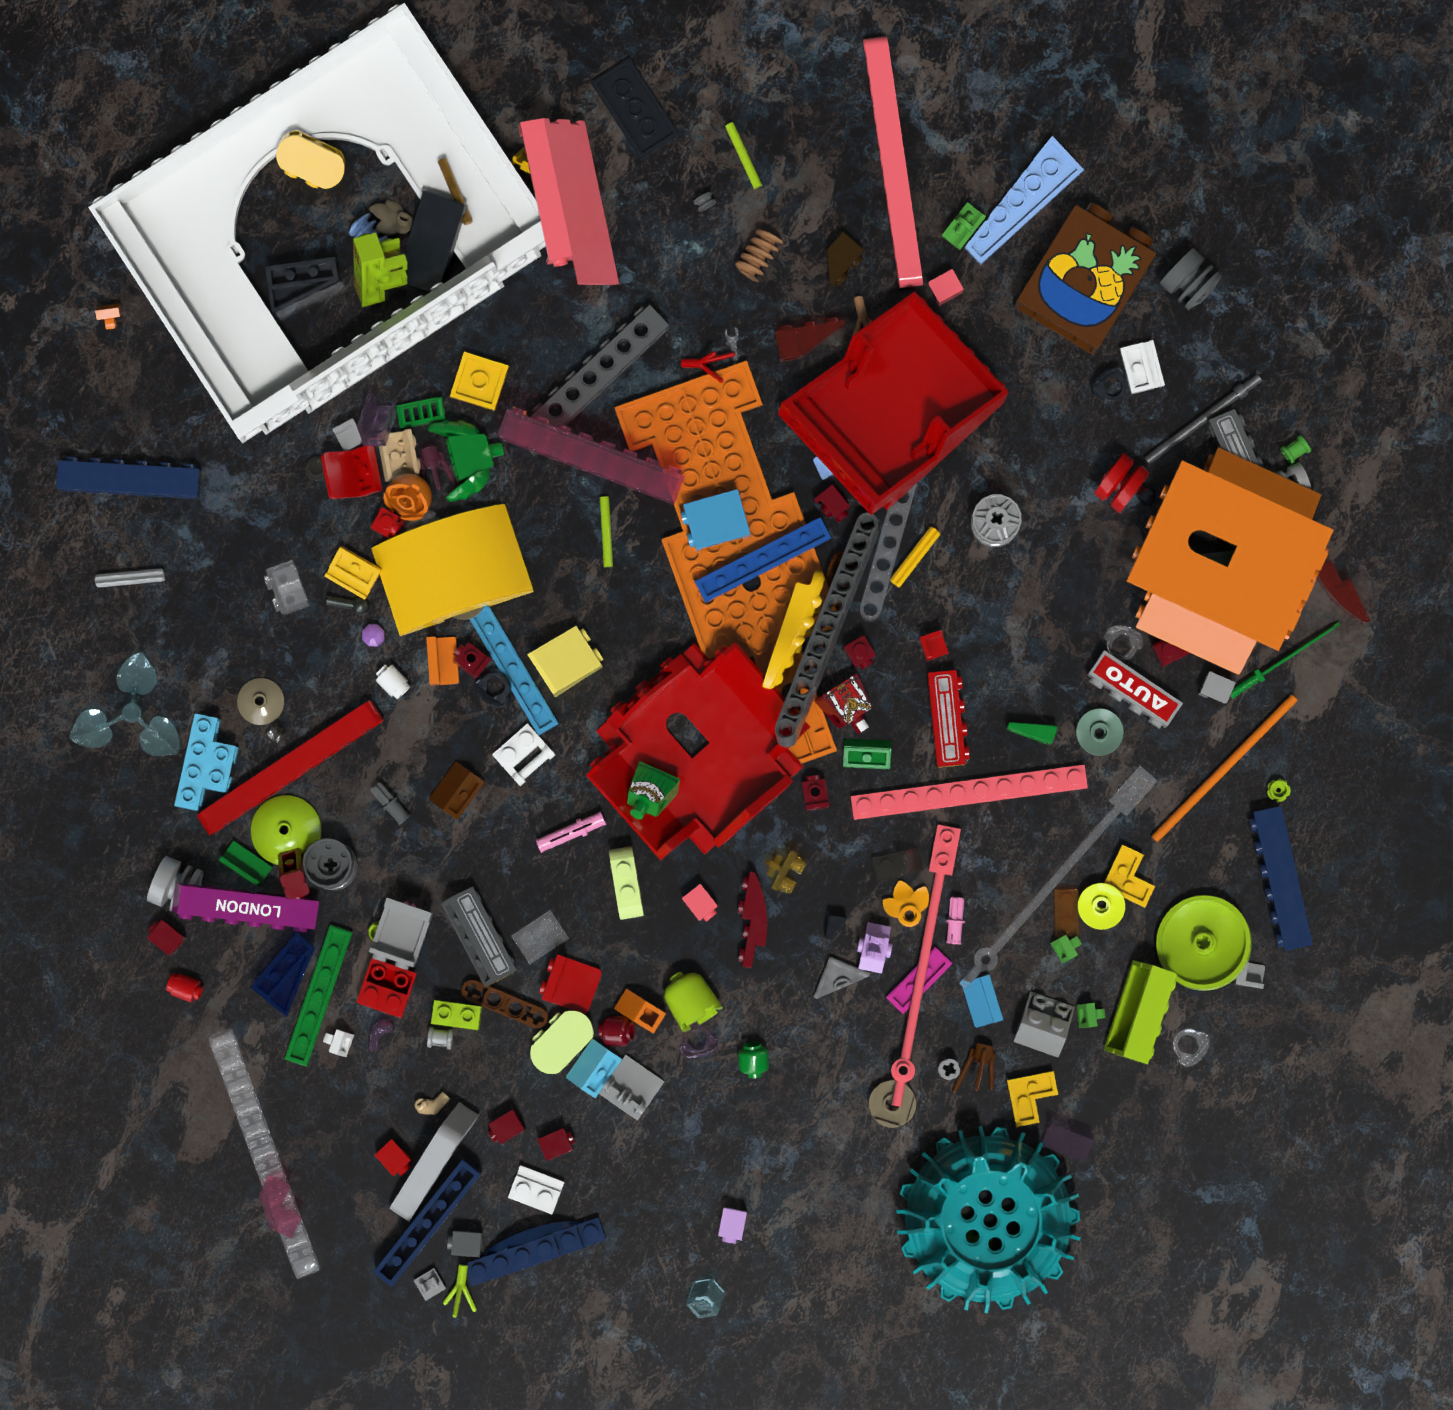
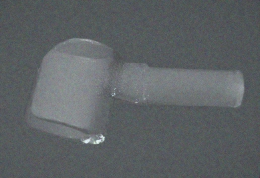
M736 327V335L734 337H729L727 329L725 330V339L730 343L731 351L735 352L733 362L739 361L737 352L739 331Z

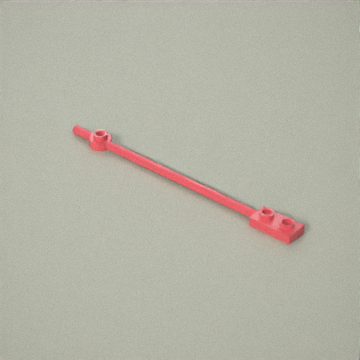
M937 825L928 871L935 873V879L901 1058L895 1061L891 1067V1075L896 1080L892 1100L893 1106L901 1107L905 1083L910 1081L915 1074V1067L910 1061L944 877L945 875L952 876L961 831L958 828ZM901 1066L907 1068L908 1072L906 1075L899 1073Z

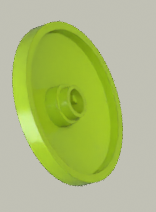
M1203 895L1185 899L1169 910L1159 926L1156 948L1163 968L1177 973L1176 982L1190 989L1206 991L1221 988L1235 980L1242 973L1250 958L1252 937L1247 921L1236 907L1221 898Z

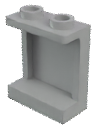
M386 898L385 908L368 952L373 953V959L386 962L388 958L396 961L394 966L408 970L409 966L415 967L433 913Z

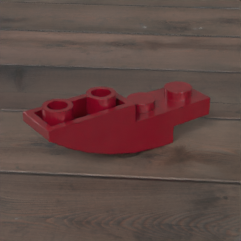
M750 872L749 876H744L742 890L747 891L745 900L740 899L738 913L742 914L741 919L751 920L750 925L745 924L743 938L747 939L746 948L741 947L738 960L743 962L742 967L752 968L756 945L765 947L767 936L766 905L755 872Z

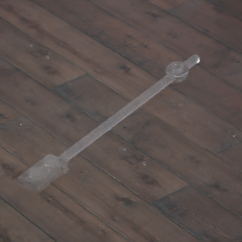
M1139 766L1109 800L1113 805L1111 810L990 948H982L975 953V965L959 982L963 988L967 989L982 971H991L996 967L998 962L997 953L1114 819L1120 813L1128 816L1155 785L1157 780L1144 768ZM983 955L989 956L990 962L988 964L981 962Z

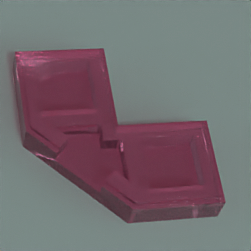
M270 1174L259 1198L269 1227L292 1239L303 1216L282 1207L291 1184Z

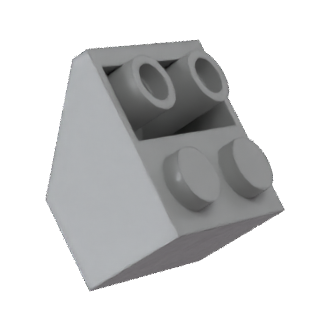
M1030 991L1014 1042L1059 1057L1068 1035L1075 1007Z

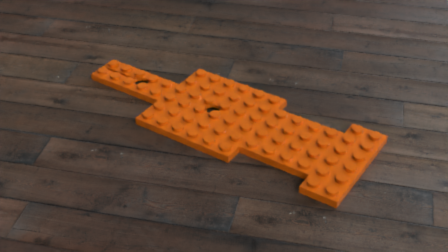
M744 361L715 372L724 379L723 383L707 374L614 408L629 451L633 452L653 445L683 529V532L661 540L701 651L708 659H711L713 656L717 658L715 653L722 646L726 645L728 648L736 642L749 658H754L756 666L766 675L796 583L810 585L815 570L822 571L815 549L813 548L758 576L761 580V585L752 592L747 591L743 585H740L705 603L695 584V581L806 525L794 492L773 500L771 499L741 415L743 412L763 406L748 362ZM738 489L751 537L701 549L696 552L695 547L690 548L687 534L691 533L688 524H683L680 511H684L683 504ZM826 579L820 593L822 600L820 612L829 591ZM833 606L830 609L832 611H837L835 606ZM820 612L818 614H813L814 624L811 626V634L813 632ZM827 626L824 627L822 630L826 631L832 629V627ZM802 652L794 654L793 665L785 669L782 674V683L775 686L781 694L785 685L792 684L803 657ZM800 689V694L808 692V689ZM817 693L805 720L810 728L789 748L801 764L837 752L824 713L814 701L818 698Z

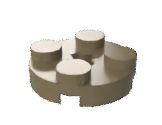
M896 1080L880 1083L873 1089L869 1097L871 1115L879 1124L889 1128L904 1125L913 1117L916 1110L914 1093L906 1084L901 1107H894L893 1111L888 1110L889 1106L885 1103L886 1100H891L894 1095Z

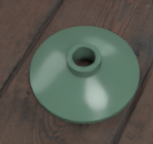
M1094 709L1085 713L1079 720L1076 729V736L1080 746L1086 752L1096 756L1108 755L1115 751L1121 744L1124 734L1120 719L1113 712L1106 709ZM1100 728L1103 730L1104 734L1102 737L1095 735L1096 729Z

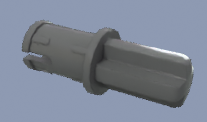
M378 782L371 788L373 795L384 806L383 810L386 809L398 825L411 816L399 804L398 798H394L381 782Z

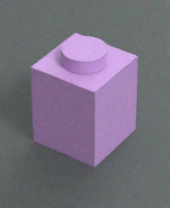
M728 1207L723 1208L718 1236L723 1237V1242L736 1244L737 1240L742 1241L747 1211Z

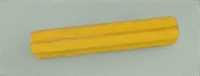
M930 527L891 577V583L897 587L904 583L940 536V532L937 529Z

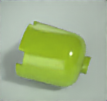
M682 972L675 974L670 978L671 983L664 991L665 1002L682 1032L691 1030L689 1025L696 1021L701 1025L718 1013L717 1009L723 1008L704 978L697 973L683 975Z

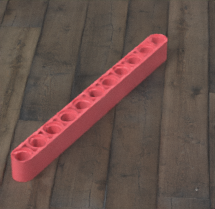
M887 36L863 39L899 288L923 285L888 39Z

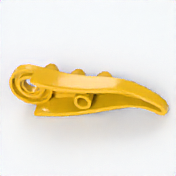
M815 570L810 585L796 583L762 687L772 689L782 683L783 672L786 668L793 665L794 654L801 653L805 635L811 634V626L814 624L813 614L820 612L822 602L820 593L825 580L822 571Z

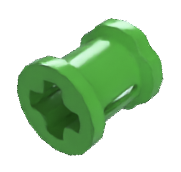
M1300 434L1296 436V440L1287 446L1280 447L1282 454L1291 465L1295 462V459L1304 453L1309 454L1311 452L1308 443Z

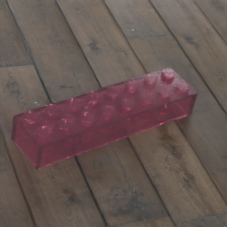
M513 407L512 410H506L497 434L498 439L669 504H675L685 478L684 475H681L682 470L672 466H668V469L659 466L660 462L646 457L644 461L637 458V453L624 449L623 452L615 450L614 444L603 440L599 444L593 441V436L582 432L579 433V436L570 433L571 428L562 424H557V427L548 424L549 420L536 415L533 419L526 416V411L517 407Z

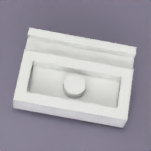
M1153 340L1120 348L1131 395L1165 386Z
M520 1165L508 1198L553 1214L564 1181Z

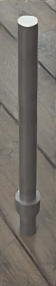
M1256 374L1244 384H1238L1233 388V392L1144 457L1145 461L1150 465L1236 400H1242L1248 395V391L1262 382L1261 378Z

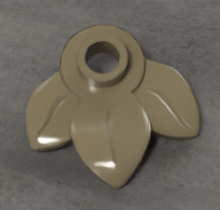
M386 200L385 204L378 203L369 209L381 220L375 229L379 233L386 235L405 234L412 229L413 218L405 213L402 206L395 201Z

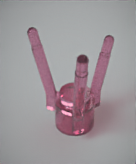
M431 446L420 450V477L426 481L425 466L427 469H431L436 489L440 490L441 486L436 467H439L441 462L453 486H457L456 480L445 461L444 453H439L438 446Z

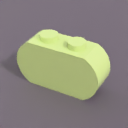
M633 847L609 850L620 920L644 916Z
M566 1011L562 1015L558 1012L549 1021L551 1027L546 1032L541 1029L532 1040L535 1043L531 1046L530 1054L532 1062L537 1069L547 1074L561 1072L591 1041L594 1035L592 1022L581 1012Z

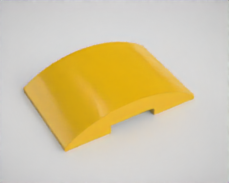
M505 504L484 507L450 516L402 533L371 548L376 565L382 569L380 577L400 636L445 622V619L487 605L490 607L534 592Z

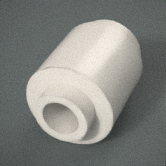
M384 665L376 673L378 676L376 682L391 697L394 696L396 699H399L411 687L407 683L408 680L394 665L390 667Z

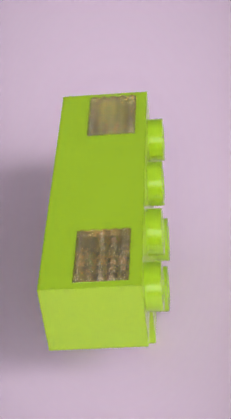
M365 233L353 239L354 287L362 307L384 302L385 290L407 284V274L405 271L407 270V260L405 254L400 253L399 238L385 239L379 242L376 233Z

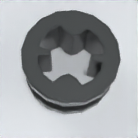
M707 192L693 201L694 205L699 207L697 209L698 212H703L717 203L716 199L711 197L713 195L712 192Z

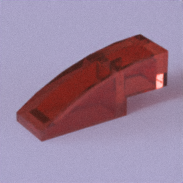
M1332 561L1323 564L1316 580L1327 596L1352 619L1362 625L1368 623L1370 619L1351 579L1349 578L1342 582Z

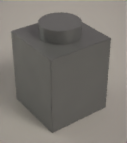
M454 1230L453 1235H448L447 1249H451V1255L480 1257L483 1232Z

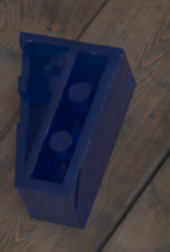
M295 931L250 984V988L285 1017L288 1016L294 997L313 954L314 945L299 932Z

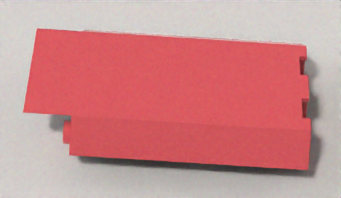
M541 118L520 122L518 130L520 137L523 136L548 254L547 265L553 264L554 267L568 264L567 261H573L578 285L619 284L585 121L579 120L576 123H570V120L557 119L554 122H550L549 118Z

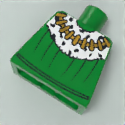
M640 761L628 793L627 803L632 806L630 814L636 819H642L645 813L654 817L658 816L678 794L680 779Z

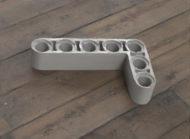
M460 1102L456 1105L436 1132L389 1208L390 1210L410 1222L456 1147L469 1132L479 1114Z

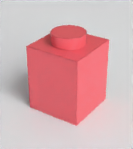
M701 884L682 898L699 921L704 919L707 922L717 914L715 911L718 907Z

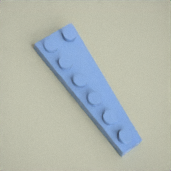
M1052 136L968 242L965 249L980 265L983 264L1076 179L1084 169Z

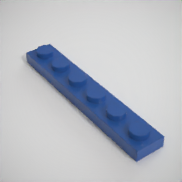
M820 517L695 581V584L704 602L707 603L830 540L831 537Z

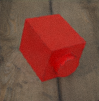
M391 1139L374 1155L392 1176H395L397 1173L402 1176L411 1168L409 1162L413 1160L395 1139Z

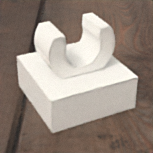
M336 1029L335 1035L326 1033L323 1042L331 1045L330 1053L347 1057L354 1035Z

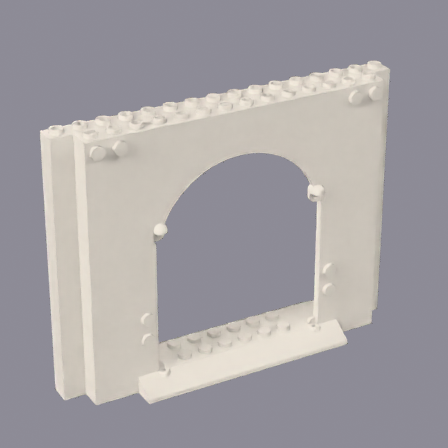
M405 3L393 6L388 10V14L382 18L377 17L369 22L368 27L362 31L357 30L349 35V39L342 44H334L329 48V52L322 57L320 55L314 57L305 68L294 70L290 73L288 79L283 82L278 81L269 88V91L263 95L257 94L243 108L242 106L235 108L229 117L224 120L219 119L215 121L209 130L204 133L199 132L195 134L189 143L184 146L179 145L171 151L172 154L165 158H158L151 164L150 168L145 171L136 172L130 181L125 184L120 183L116 185L110 194L105 197L100 196L92 202L93 205L88 207L242 443L261 431L265 434L270 433L303 410H306L308 414L503 288V280L541 256L539 250L546 246L535 198ZM294 130H299L318 140L350 141L376 151L382 164L391 165L394 162L397 164L420 200L423 190L453 200L437 162L440 159L446 158L463 200L468 205L467 209L473 221L469 225L462 223L454 248V252L466 270L444 284L442 282L436 284L431 288L429 294L424 297L423 295L416 297L411 301L412 305L406 309L400 308L391 314L392 318L386 322L380 321L371 327L372 331L366 335L360 334L352 339V344L346 348L340 347L332 352V357L308 371L238 264L244 260L245 252L240 244L236 242V221L242 198L248 186L259 171L276 157L281 138Z

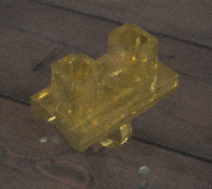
M790 851L782 867L779 866L783 859L782 856L777 854L773 862L766 859L764 864L770 866L766 874L767 876L773 878L776 870L779 871L771 889L776 892L780 890L791 894L796 882L785 877L788 870L791 869L801 875L807 863L797 857V853Z

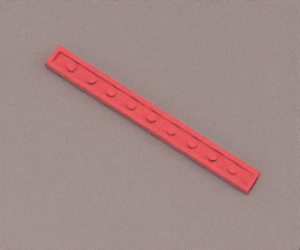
M1085 765L856 795L851 796L853 818L858 820L1087 789L1088 787Z

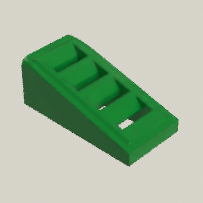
M442 397L396 406L400 429L429 425L446 420ZM431 405H436L438 416L433 417ZM427 406L428 418L424 419L422 407ZM413 408H418L419 420H415ZM409 409L410 422H406L404 410Z
M1009 722L1006 729L1038 742L1051 745L1058 726Z

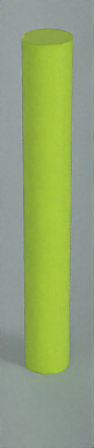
M731 122L725 125L753 188L761 187L762 183L734 123Z
M606 496L600 497L603 563L604 567L607 568L613 567L610 504L609 497Z

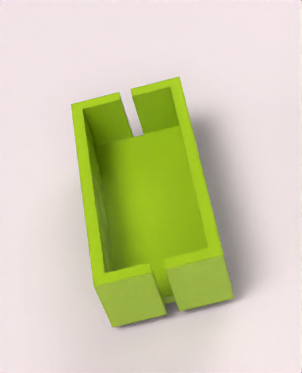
M1132 961L1104 1051L1148 1064L1154 1054L1156 1038L1162 1029L1161 1022L1163 1016L1169 1008L1168 1001L1171 992L1176 986L1177 973L1154 965Z

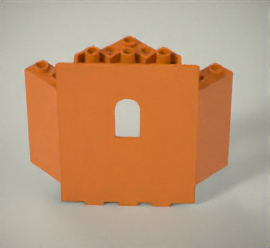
M1219 447L1215 455H1209L1203 470L1185 461H1181L1170 486L1165 485L1159 498L1163 499L1156 516L1151 515L1145 528L1149 529V532L1142 547L1137 545L1132 555L1135 562L1127 582L1147 591L1144 598L1147 603L1145 606L1140 605L1135 616L1139 619L1136 628L1240 675L1257 641L1279 651L1284 638L1288 640L1291 631L1293 632L1319 571H1321L1328 555L1329 549L1326 546L1334 530L1312 520L1321 494ZM1199 530L1205 531L1237 546L1228 567L1192 551L1188 544L1191 533Z

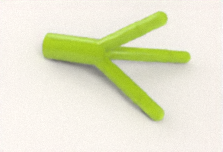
M459 1264L456 1285L443 1301V1304L447 1305L456 1293L452 1314L454 1318L458 1314L462 1290L472 1311L476 1312L477 1310L466 1287L468 1265Z

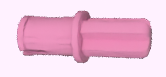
M951 897L949 919H946V922H948L946 943L961 944L962 923H965L963 921L964 898Z

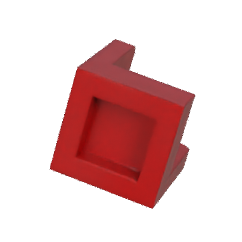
M942 630L919 637V643L926 662L949 654Z

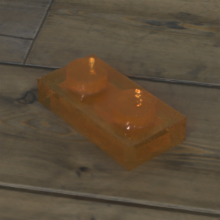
M1078 889L1054 890L1055 937H1062L1064 935H1067V937H1079Z

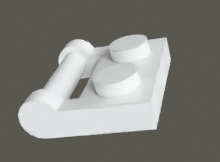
M528 724L492 754L519 786L524 784L525 779L548 758L551 760L555 756ZM539 747L542 752L517 773L514 767L534 749Z

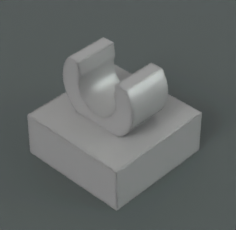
M435 1268L414 1280L425 1301L446 1289Z

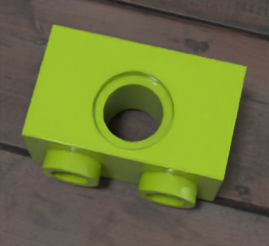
M434 1000L431 1024L480 1030L483 1006Z

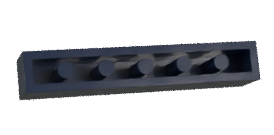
M65 457V461L58 460L56 489L67 492L200 499L202 471L196 469L194 464H182V468L172 467V463L159 462L158 466H149V462L135 461V465H129L124 460H112V463H102V459L89 458L88 462H79V458Z
M1282 806L1252 812V818H1249V825L1251 831L1256 833L1257 841H1254L1256 854L1261 855L1263 863L1259 864L1261 877H1266L1268 887H1264L1267 901L1272 903L1273 910H1270V918L1272 924L1277 925L1278 933L1275 934L1277 947H1282V951H1288L1313 945Z
M463 1159L373 1273L390 1287H393L483 1173Z

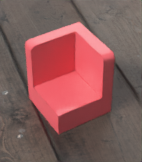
M953 269L931 280L928 284L937 299L936 303L938 306L962 294L964 290Z

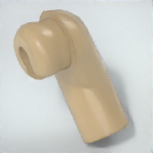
M442 1091L434 1100L419 1098L414 1105L420 1114L435 1115L447 1104L450 1098Z

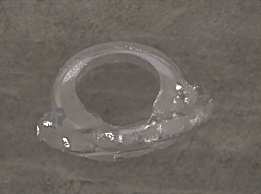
M1115 625L1109 627L1108 631L1105 632L1104 638L1107 641V650L1109 654L1118 660L1130 659L1134 656L1136 650L1143 647L1142 635L1130 627L1122 625L1118 627ZM1121 634L1130 637L1131 650L1126 655H1118L1112 649L1113 641Z
M1192 1029L1180 1031L1173 1040V1049L1178 1056V1062L1185 1067H1192L1201 1061L1209 1048L1210 1040L1207 1038L1208 1035H1205V1032L1198 1033ZM1191 1035L1196 1039L1199 1049L1195 1054H1185L1180 1051L1178 1041L1182 1036Z

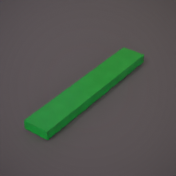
M333 925L329 926L285 1060L308 1067L353 932Z

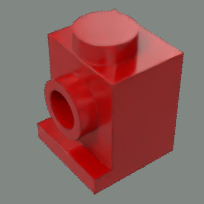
M381 507L371 529L391 539L398 535L405 521L400 519L398 515Z

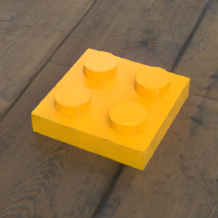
M464 352L450 397L495 411L509 366Z

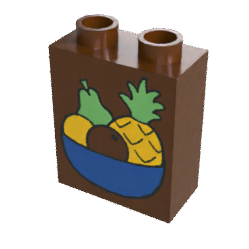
M1089 202L1085 210L1075 205L1017 299L1014 308L1094 356L1152 263L1156 253L1149 249L1153 240L1148 235L1133 227H1129L1125 234L1109 225L1113 216L1108 211Z

